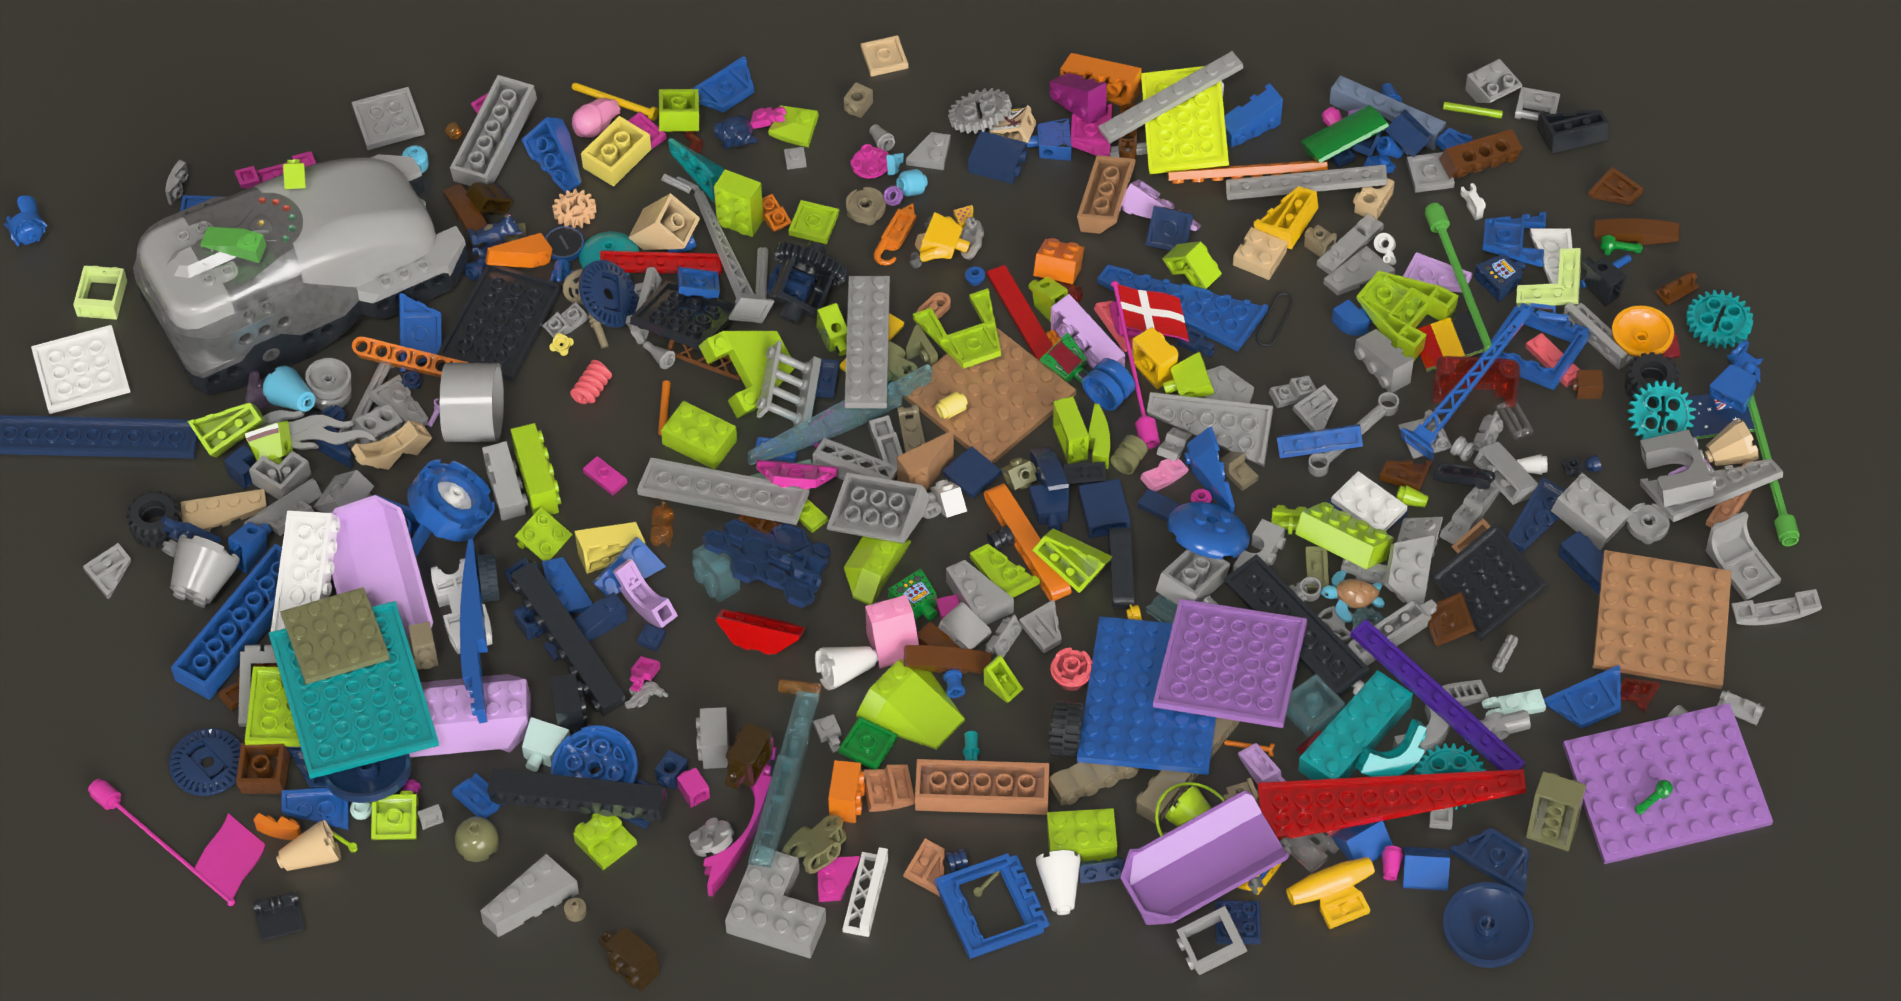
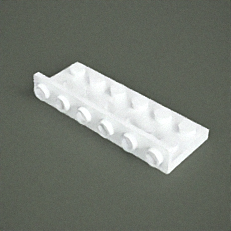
M287 511L271 632L285 628L280 611L324 599L331 594V574L334 573L335 569L333 559L334 553L337 552L336 537L340 530L339 517L334 514Z

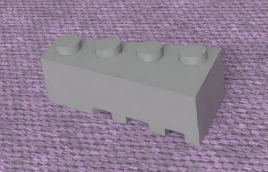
M545 854L480 911L483 924L497 937H500L524 924V921L532 916L537 917L545 909L551 906L555 907L569 896L574 897L579 894L577 880Z

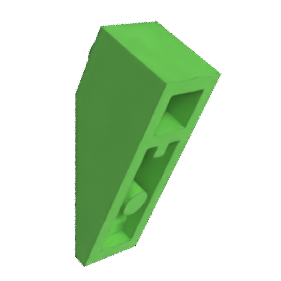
M207 227L200 244L201 247L211 248L212 250L260 263L267 246L263 234L241 228Z

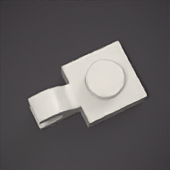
M1473 183L1470 184V191H1466L1464 187H1461L1460 194L1467 201V208L1474 219L1483 218L1485 202L1483 198L1478 196L1476 186Z

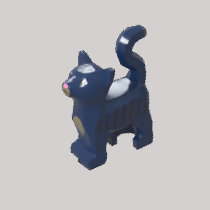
M506 214L497 223L487 224L480 230L467 229L468 237L475 244L471 246L472 254L479 255L480 258L476 259V262L483 268L486 266L485 261L488 248L505 243V235L523 234L522 230L517 226V221L510 214ZM485 242V245L478 247L476 245Z

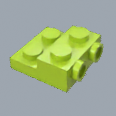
M400 791V795H391L382 800L372 802V840L417 839L418 796L413 794V791Z
M593 814L592 819L588 823L582 822L578 824L573 833L575 843L602 870H605L637 845V840L622 826V821L617 816L606 817L601 814Z

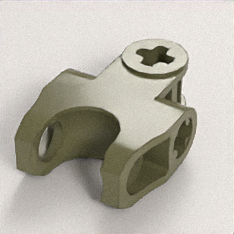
M888 341L887 384L888 382H896L900 388L905 389L916 380L918 368L913 362L904 359L906 352L900 346Z
M829 815L823 818L813 829L803 826L785 844L782 853L790 855L791 849L797 846L790 856L797 858L806 856L803 861L805 871L810 874L816 873L832 863L840 854V844L844 843L847 838L846 832L842 827V818L839 815ZM815 859L816 862H815V864L811 867V864H812L813 860Z

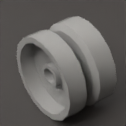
M323 358L309 365L306 371V385L315 396L314 407L323 410L331 405L333 407L338 405L341 408L347 405L352 395L351 371L344 362L334 358Z

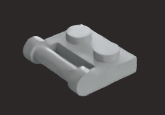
M1521 87L1515 119L1525 118L1538 121V113L1525 111L1523 108L1556 114L1560 94Z

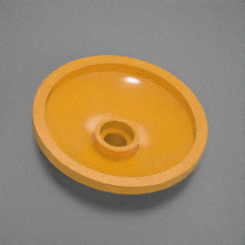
M1633 306L1624 309L1615 317L1612 325V336L1615 343L1630 355L1641 357V354L1645 352L1646 354L1655 352L1656 355H1659V353H1664L1672 344L1674 328L1670 319L1661 311L1648 306Z

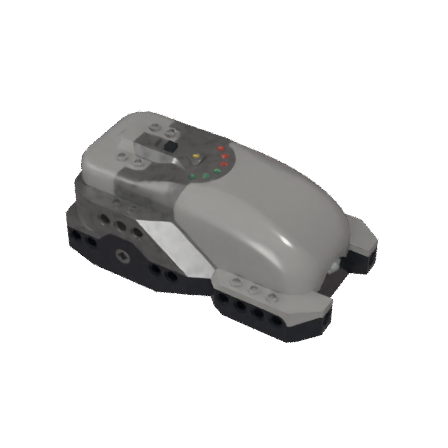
M378 154L371 158H343L304 167L306 188L285 189L284 174L234 195L213 197L166 217L146 230L138 243L137 258L133 266L138 290L155 323L160 327L171 346L172 352L187 379L196 390L207 395L239 390L266 378L269 373L275 372L277 367H291L309 359L347 332L362 315L387 319L398 314L400 293L423 303L453 290L468 261L465 239L457 226L438 234L435 233L433 222L426 210V202L418 197L425 189L422 172L413 157ZM207 227L241 228L263 234L267 246L260 263L218 252L211 248L201 247L200 244Z

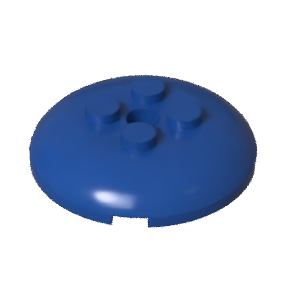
M1193 501L1181 504L1171 511L1167 520L1169 532L1175 534L1176 541L1180 545L1208 558L1222 559L1223 556L1230 555L1232 558H1236L1244 550H1247L1250 542L1249 532L1243 521L1230 510L1214 503Z
M606 726L584 727L575 734L567 736L558 746L552 759V775L634 784L638 773V759L630 741L619 731ZM593 768H601V771L599 770L598 773L591 774Z

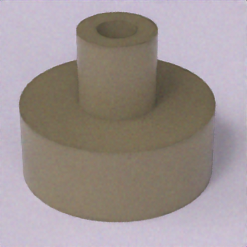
M580 898L569 899L564 905L566 918L573 922L584 919L587 914L586 903Z

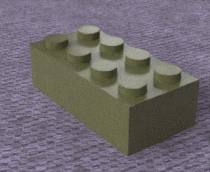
M1543 771L1535 793L1526 838L1569 851L1577 829L1587 785L1577 780H1569L1555 773Z

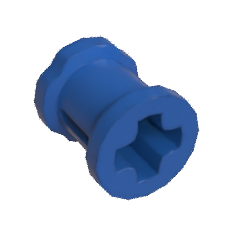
M949 670L943 674V680L948 688L946 694L949 698L961 697L966 692L965 687L961 683L962 672L960 670Z

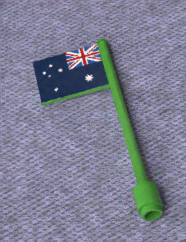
M1709 394L1685 398L1686 401L1693 400L1689 404V408H1695L1694 411L1690 412V415L1695 416V419L1689 420L1694 425L1692 428H1689L1692 437H1696V439L1716 437L1732 421L1741 419L1750 432H1755L1762 460L1772 459L1754 395L1744 414L1710 397ZM1777 479L1769 483L1778 513L1774 525L1782 545L1792 546L1798 543L1800 534L1795 517L1787 514Z

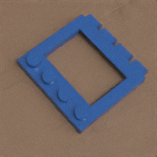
M1522 303L1520 307L1515 306L1491 340V343L1493 344L1518 314L1530 305ZM1533 308L1530 311L1531 315L1524 325L1571 343L1554 368H1544L1539 366L1538 362L1533 360L1526 361L1521 359V356L1518 354H1509L1502 351L1492 366L1554 390L1589 340V328L1579 324H1575L1572 327L1573 322L1568 320L1557 321L1538 318L1535 313L1536 308Z
M1007 853L934 880V884L969 959L1042 934L1044 928L1050 925L1044 910L1037 911L1042 906L1035 891L1028 892L1033 887L1026 873L1022 872L1024 868L1017 855L1010 857ZM1000 871L1025 925L984 939L959 885Z

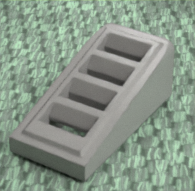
M1481 679L1441 686L1451 696L1455 694V699L1462 706H1468L1489 698ZM1478 687L1481 694H1477L1474 688ZM1469 689H1470V691H1471V693H1472V695H1470V696H1469V694H1468V692H1467V690H1469Z

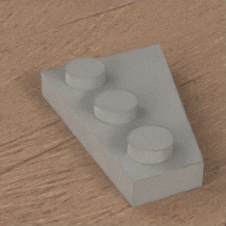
M1366 246L1325 277L1323 284L1336 295H1341L1360 288L1361 284L1369 282L1378 270L1395 274V269L1385 263L1381 257Z

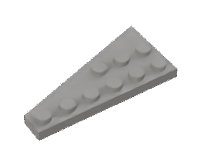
M1150 392L1147 408L1148 415L1194 436H1198L1208 427H1212L1219 447L1230 452H1244L1246 454L1245 459L1263 467L1265 466L1273 406Z
M1772 459L1748 462L1745 466L1735 468L1733 465L1725 466L1723 470L1714 471L1713 468H1710V475H1714L1716 480V487H1713L1714 496L1668 507L1663 506L1659 497L1657 480L1648 481V478L1640 479V486L1673 522H1676L1783 477V470Z

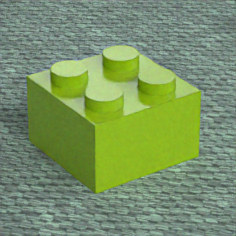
M659 89V131H699L698 89Z

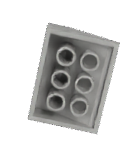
M847 472L827 525V530L904 544L923 517L930 496L922 485Z

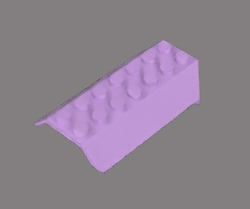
M374 495L335 508L332 514L339 517L340 530L336 537L337 552L334 553L333 559L335 569L332 574L337 594L364 587L371 607L396 601L407 638L410 637L409 625L430 621L432 628L431 612L401 507Z
M510 674L482 676L488 722L481 724L478 722L477 715H472L470 703H474V698L471 699L469 690L466 691L463 678L421 682L439 746L409 753L410 757L501 749L510 753L525 738L531 719V693L527 680Z

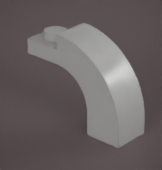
M1425 704V713L1429 724L1426 726L1425 739L1420 742V745L1425 749L1424 754L1426 755L1427 749H1431L1434 752L1435 745L1440 747L1447 738L1450 725ZM1405 734L1394 736L1393 749L1402 742Z

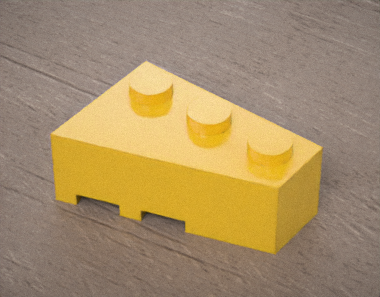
M1298 186L1281 200V204L1274 209H1269L1267 215L1261 220L1257 219L1254 222V228L1287 241V248L1292 249L1319 208L1317 191Z

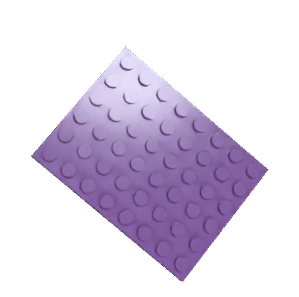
M1730 703L1564 741L1562 744L1574 780L1587 785L1583 806L1604 864L1761 828L1773 823ZM1660 780L1671 782L1673 790L1668 798H1660L1645 810L1644 814H1636L1634 807L1655 791V787Z

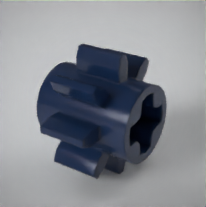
M332 405L330 407L327 406L321 411L325 416L345 422L346 413L338 405L334 407Z

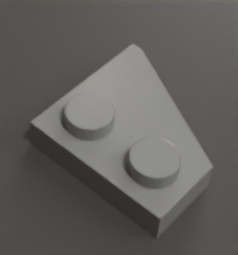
M931 132L906 158V165L944 170L951 135Z
M1324 384L1295 404L1292 410L1311 431L1321 430L1325 428L1338 399Z
M117 543L85 564L83 569L108 599L130 565L131 558L120 544Z

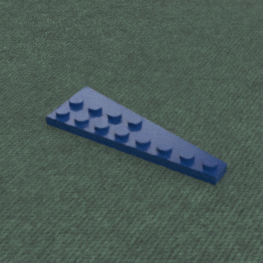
M1107 265L1097 278L1098 284L1114 291V287L1111 286V283L1118 281L1119 285L1143 291L1166 293L1180 298L1186 327L1190 326L1206 334V337L1237 352L1268 311V305L1266 304L1260 306L1250 303L1251 301L1247 299L1241 301L1231 298V295L1225 294L1221 296L1212 293L1211 290L1183 283L1181 286L1170 283V280L1167 279L1163 281L1153 279L1151 275L1134 274L1128 269Z

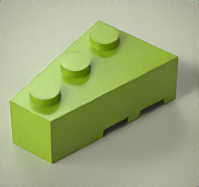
M1054 528L1032 550L1079 593L1089 585L1113 557Z

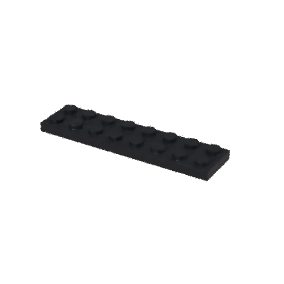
M1257 554L1224 578V583L1250 610L1307 619L1299 660L1336 698L1369 673V667Z

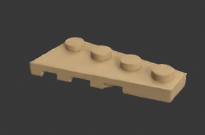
M264 489L181 502L182 522H189L207 532L220 525L222 527L227 526L233 520L239 518L243 520L254 516L267 508Z

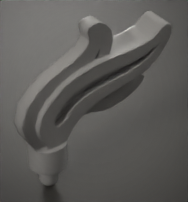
M650 681L644 683L639 692L629 689L633 697L624 704L627 709L636 706L640 708L648 702L651 695L668 697V693L665 692V689L660 688L657 683Z

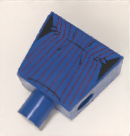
M1069 119L1038 124L1037 135H1031L1029 142L1026 143V147H1038L1039 157L1043 159L1070 161L1071 139Z

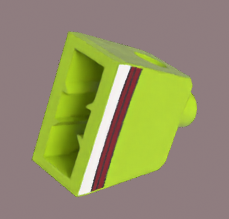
M288 421L244 433L257 461L263 455L279 465L283 461L282 457L288 456L293 451Z

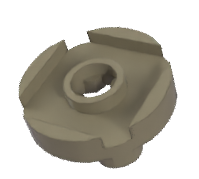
M863 187V190L857 191L856 189L852 191L846 199L847 216L859 223H865L866 225L875 224L886 211L883 194L871 187ZM869 203V207H862V205Z

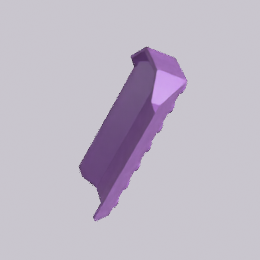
M1244 790L1139 849H1130L1120 878L1146 925L1167 924L1181 919L1288 859L1289 854L1277 839L1253 795Z

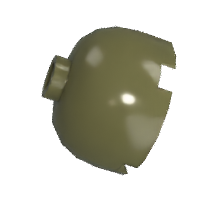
M478 816L470 817L457 827L455 833L456 850L467 861H485L489 859L493 852L495 854L498 850L500 843L498 831L488 819Z

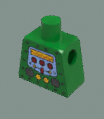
M921 569L888 589V600L907 595L913 610L914 620L923 615L928 621H931L937 616L938 612L934 609L937 605V594Z

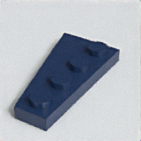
M1542 477L1508 535V538L1521 552H1524L1559 519L1551 510L1557 498L1565 489Z

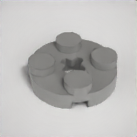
M1640 503L1630 510L1632 513L1627 520L1626 527L1635 538L1643 543L1652 544L1654 541L1664 538L1668 533L1669 517L1657 504L1645 505V503ZM1644 520H1652V525L1645 524Z
M710 818L706 821L705 825L689 835L690 845L698 856L707 857L705 853L710 852L715 855L725 850L732 843L733 839L731 836L732 834L734 835V831L728 822L718 821L717 818Z

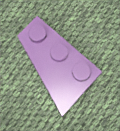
M1417 252L1403 277L1442 286L1449 291L1462 292L1451 265ZM1462 269L1466 281L1469 284L1472 278V273Z

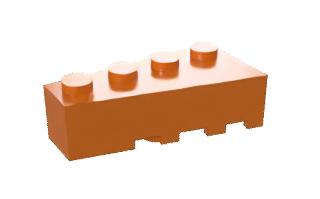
M1074 53L1068 56L1060 68V76L1072 73L1083 76V79L1086 80L1091 78L1095 79V82L1098 83L1106 82V100L1117 105L1134 104L1140 95L1141 68Z

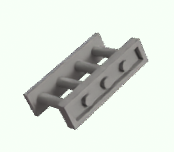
M778 340L767 349L765 355L767 362L761 395L756 405L758 408L757 417L761 418L769 410L792 420L794 424L793 433L801 435L810 427L821 359L814 356L809 362L805 363L780 352L782 342ZM781 361L801 370V373H803L802 380L778 370V362ZM778 378L797 386L800 390L799 396L774 386L775 379ZM774 394L794 403L797 407L796 413L771 403L772 395Z

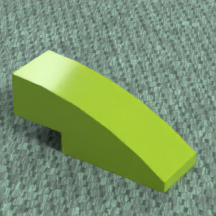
M1095 403L1088 433V449L1093 450L1092 462H1105L1106 469H1109L1110 433L1108 423L1100 405Z

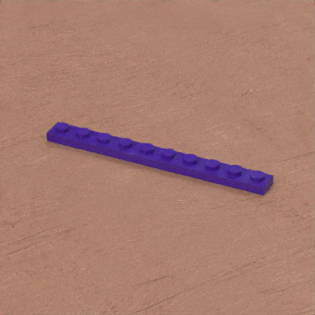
M1367 619L1351 631L1350 636L1498 770H1521L1525 766L1526 762Z

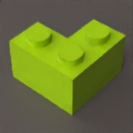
M1201 241L1177 244L1162 258L1173 275L1185 274L1191 285L1207 289L1222 274L1217 263L1211 258L1206 246Z

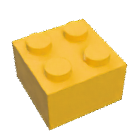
M1151 327L1133 338L1132 355L1135 367L1156 389H1159L1163 386L1164 382L1174 379L1171 367L1178 362V351L1165 340L1163 334Z

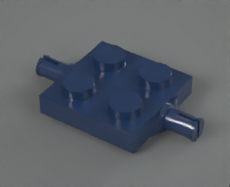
M163 516L161 519V524H163L162 531L168 533V537L178 541L179 537L183 534L188 539L194 538L195 535L223 546V543H220L222 538L189 522H178L167 516Z

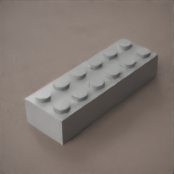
M500 75L497 76L450 166L453 181L468 186L476 182H483L487 185L495 182L537 100L534 85Z

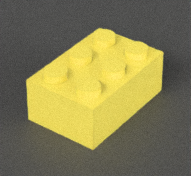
M619 116L581 153L583 168L614 187L651 150L650 134Z

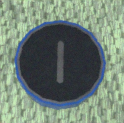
M562 226L555 228L545 237L552 247L551 259L573 261L579 257L584 246L583 235L572 227Z

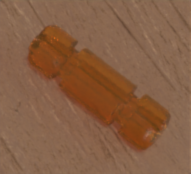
M781 679L778 684V690L785 693L790 691V693L808 695V693H811V696H819L821 684L812 683L809 685V682L793 680L789 682V680Z

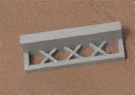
M1570 302L1565 306L1563 314L1569 315L1568 321L1573 322L1572 327L1575 324H1579L1589 328L1588 342L1618 370L1630 363L1631 360H1634L1636 356L1626 353L1618 346L1613 339L1612 330L1584 304L1580 303L1575 306Z
M823 438L813 453L812 465L837 467L836 478L842 480L845 479L847 472L893 480L897 474L896 465ZM827 446L834 449L835 452L826 453L823 449ZM850 455L853 459L844 460L841 456ZM868 462L871 463L872 467L865 468L860 463ZM886 469L891 471L889 476L880 474L879 471Z

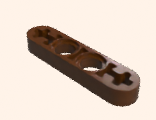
M1130 103L1122 105L1120 114L1135 105ZM1138 128L1119 138L1120 158L1134 159L1136 157Z

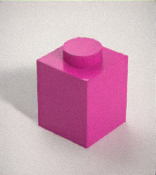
M697 768L684 771L677 777L678 789L691 808L710 798L709 786Z

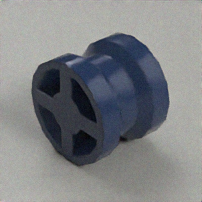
M963 847L959 848L956 852H945L950 873L969 867Z

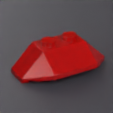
M722 609L716 617V622L734 645L740 646L745 650H759L764 654H777L799 640L805 627L797 626L793 623Z

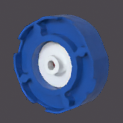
M440 459L430 461L420 471L407 491L408 503L416 517V521L427 527L438 538L459 542L473 539L494 513L495 503H491L488 496L491 490L481 477L456 461H452L450 464L440 463Z

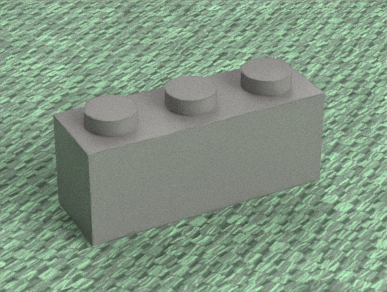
M1499 442L1481 447L1474 464L1480 469L1494 472L1496 477L1492 483L1513 505L1531 498L1538 483Z

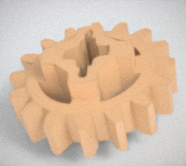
M574 189L573 193L567 190L565 196L559 194L560 199L554 200L553 213L554 218L558 219L559 225L564 223L566 227L572 225V228H576V225H579L583 228V223L590 224V219H594V213H597L595 199H591L590 193L585 195L584 190L580 193H577V189Z

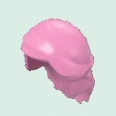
M602 98L582 105L572 117V127L576 135L594 138L601 134L610 125L611 120L620 114L619 110L621 109L615 99Z

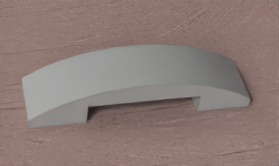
M1816 589L1796 592L1793 598L1754 604L1753 600L1732 603L1731 605L1736 624L1741 625L1782 623L1810 615L1822 609Z

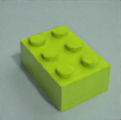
M725 169L714 186L717 220L724 228L753 237L764 221L761 182Z
M685 401L680 404L661 429L663 445L716 470L737 442L736 426Z
M1114 808L1047 812L1049 852L1061 850L1074 851L1075 856L1078 853L1080 854V862L1101 861L1102 859L1117 856Z

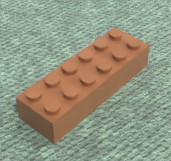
M917 759L915 811L1047 815L1049 763Z

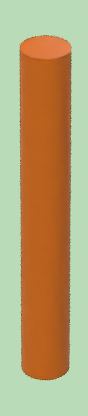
M670 381L662 382L659 435H661V429L668 421Z

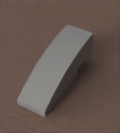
M889 415L870 420L868 428L880 460L897 466V457L903 453ZM884 469L887 476H889L891 471Z

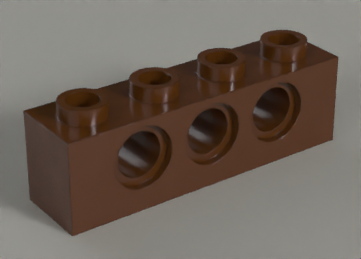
M1510 129L1446 148L1439 160L1449 179L1454 177L1461 178L1470 172L1478 173L1490 166L1491 168L1497 167L1503 162L1511 163L1518 158L1523 148L1513 130Z

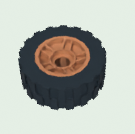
M478 555L482 602L498 601L499 590L495 555Z

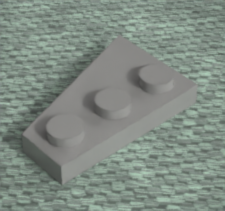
M400 375L370 392L369 398L378 406L382 407L388 403L403 420V426L408 420L422 423L424 426L428 424L429 418L419 403L413 400L409 388L404 387Z

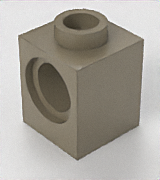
M856 82L844 97V111L862 118L873 103V90Z

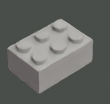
M1583 473L1557 498L1551 512L1576 532L1580 531L1584 536H1588L1593 545L1599 550L1619 532L1632 513Z
M1187 549L1161 572L1156 591L1177 605L1179 599L1202 602L1224 583L1230 563L1224 559L1201 556Z

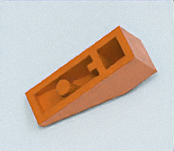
M538 233L488 248L485 262L487 265L524 268L543 266L550 263L552 247L542 233Z

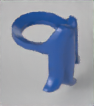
M1743 340L1736 349L1731 351L1730 355H1727V359L1732 365L1742 368L1745 362L1752 363L1756 367L1753 374L1757 377V383L1760 384V369L1757 365L1761 364L1763 358L1755 359L1746 351L1749 342Z

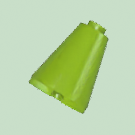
M1192 786L1178 799L1175 807L1172 806L1165 818L1179 827L1210 810L1211 806L1200 790Z

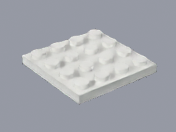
M112 325L31 346L49 414L130 393Z

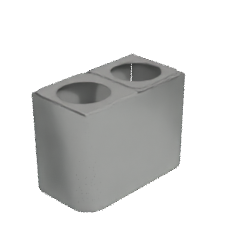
M960 602L951 610L938 626L960 648L975 650L991 635L990 628L963 602Z

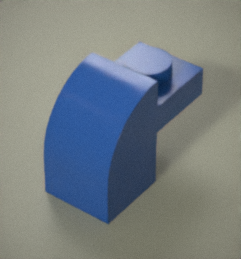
M1348 299L1333 309L1332 322L1342 332L1353 336L1368 333L1369 323H1373V321L1363 308L1359 310Z

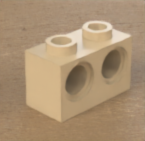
M1387 178V185L1362 187V191L1360 193L1357 192L1353 200V204H1355L1354 213L1364 217L1369 213L1377 220L1393 194L1394 181Z

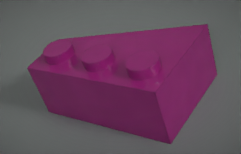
M1066 73L1050 81V98L1089 124L1106 115V82L1098 83L1095 82V79L1091 78L1086 80L1083 79V76Z

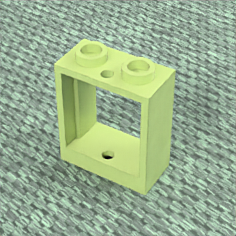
M84 266L73 304L77 317L117 320L127 284L124 269L118 267ZM91 283L117 284L113 300L87 299Z

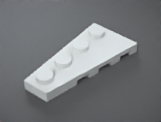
M1530 229L1529 234L1535 249H1544L1543 268L1549 283L1558 284L1560 249L1572 248L1571 229Z

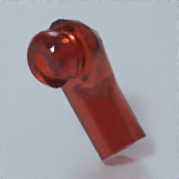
M687 131L685 137L691 142L688 148L699 154L702 150L703 140L694 131Z

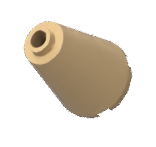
M326 820L319 821L278 851L279 855L276 856V859L281 869L285 868L286 871L341 860L338 843H335L332 837L334 834Z

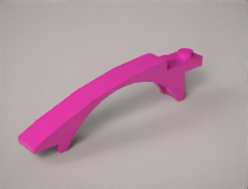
M771 738L773 754L757 783L751 786L755 798V807L747 829L730 847L716 855L705 858V875L709 876L707 883L708 896H714L725 883L747 851L762 821L773 789L772 766L770 763L771 760H775L777 747H774L773 738Z

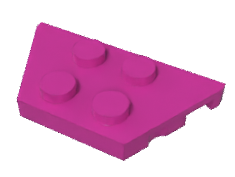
M1106 104V115L1089 124L1078 118L1075 114H1072V147L1095 156H1110V144L1099 132L1098 126L1112 118V104Z
M757 460L756 469L772 484H777L779 487L784 488L790 486H799L801 489L816 488L837 476V467L766 460Z

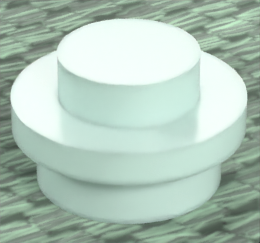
M353 802L350 807L351 815L358 820L368 818L372 814L371 803Z

